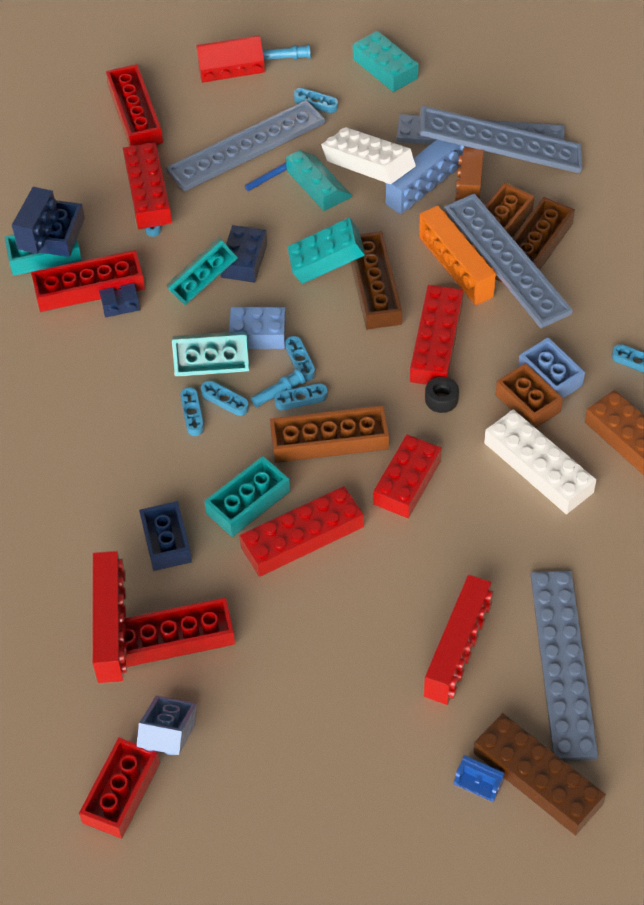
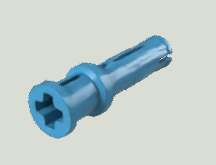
M310 44L300 47L294 45L292 48L262 50L264 60L283 58L297 60L298 58L305 57L311 59Z
M295 369L292 374L281 377L280 381L252 396L251 401L257 408L273 399L278 392L291 390L299 384H304L305 378L299 369Z

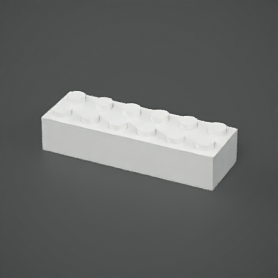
M347 127L342 128L337 134L329 137L327 141L321 144L327 162L388 184H392L416 166L410 148Z
M514 409L486 429L484 443L565 514H568L594 493L596 479Z

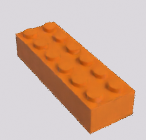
M435 206L420 213L419 238L459 287L463 289L476 306L493 298L495 270L492 267L490 268L485 258L476 251L475 246L470 244L466 236L457 229L456 224L451 222L446 212L442 211L439 206Z

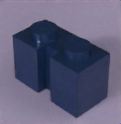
M134 283L120 286L121 289L114 290L113 287L99 290L105 318L140 310Z

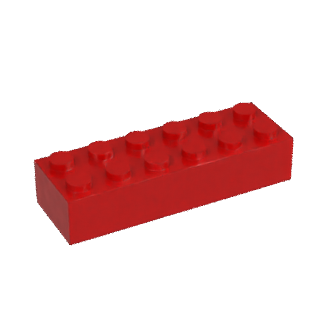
M135 64L106 71L108 87L129 146L156 142V145L162 144L161 127L138 65Z
M156 142L123 147L138 229L172 224Z
M136 250L31 272L40 312L100 300L99 290L113 287L114 290L121 289L120 286L134 283L136 292L145 290Z
M427 286L410 367L411 383L427 385L433 378H448L463 304V289Z
M345 486L240 534L241 549L257 575L261 577L363 528L364 514Z
M118 551L93 553L92 663L98 683L123 681V673H127V661L124 655L127 654V644L124 636H127L126 623H124V618L126 617V605H124V600L126 599V588L124 587L126 571L123 559H119Z
M468 574L425 675L424 697L448 705L450 698L454 699L458 688L456 687L457 682L461 681L464 675V665L470 661L471 648L476 646L479 637L477 633L484 626L485 613H489L492 606L493 591H491L490 581Z
M226 597L124 618L127 628V636H124L127 644V654H124L127 667L235 645Z

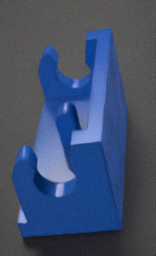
M464 755L455 774L454 785L494 802L502 786L504 773Z

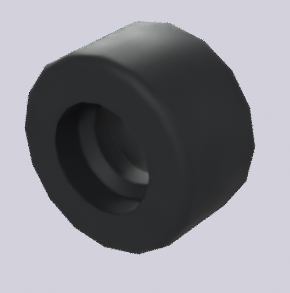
M436 377L427 383L425 403L428 408L434 412L447 413L457 406L459 388L455 381L447 377ZM444 393L447 394V396H438L436 394Z

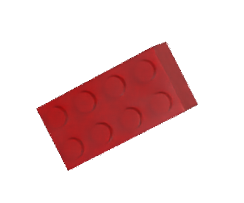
M406 434L373 491V505L409 519L441 462L442 447Z
M118 737L79 811L82 823L122 839L160 765L158 752L154 750L147 751L137 747V744Z

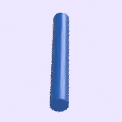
M286 163L245 185L246 190L250 191L287 170Z

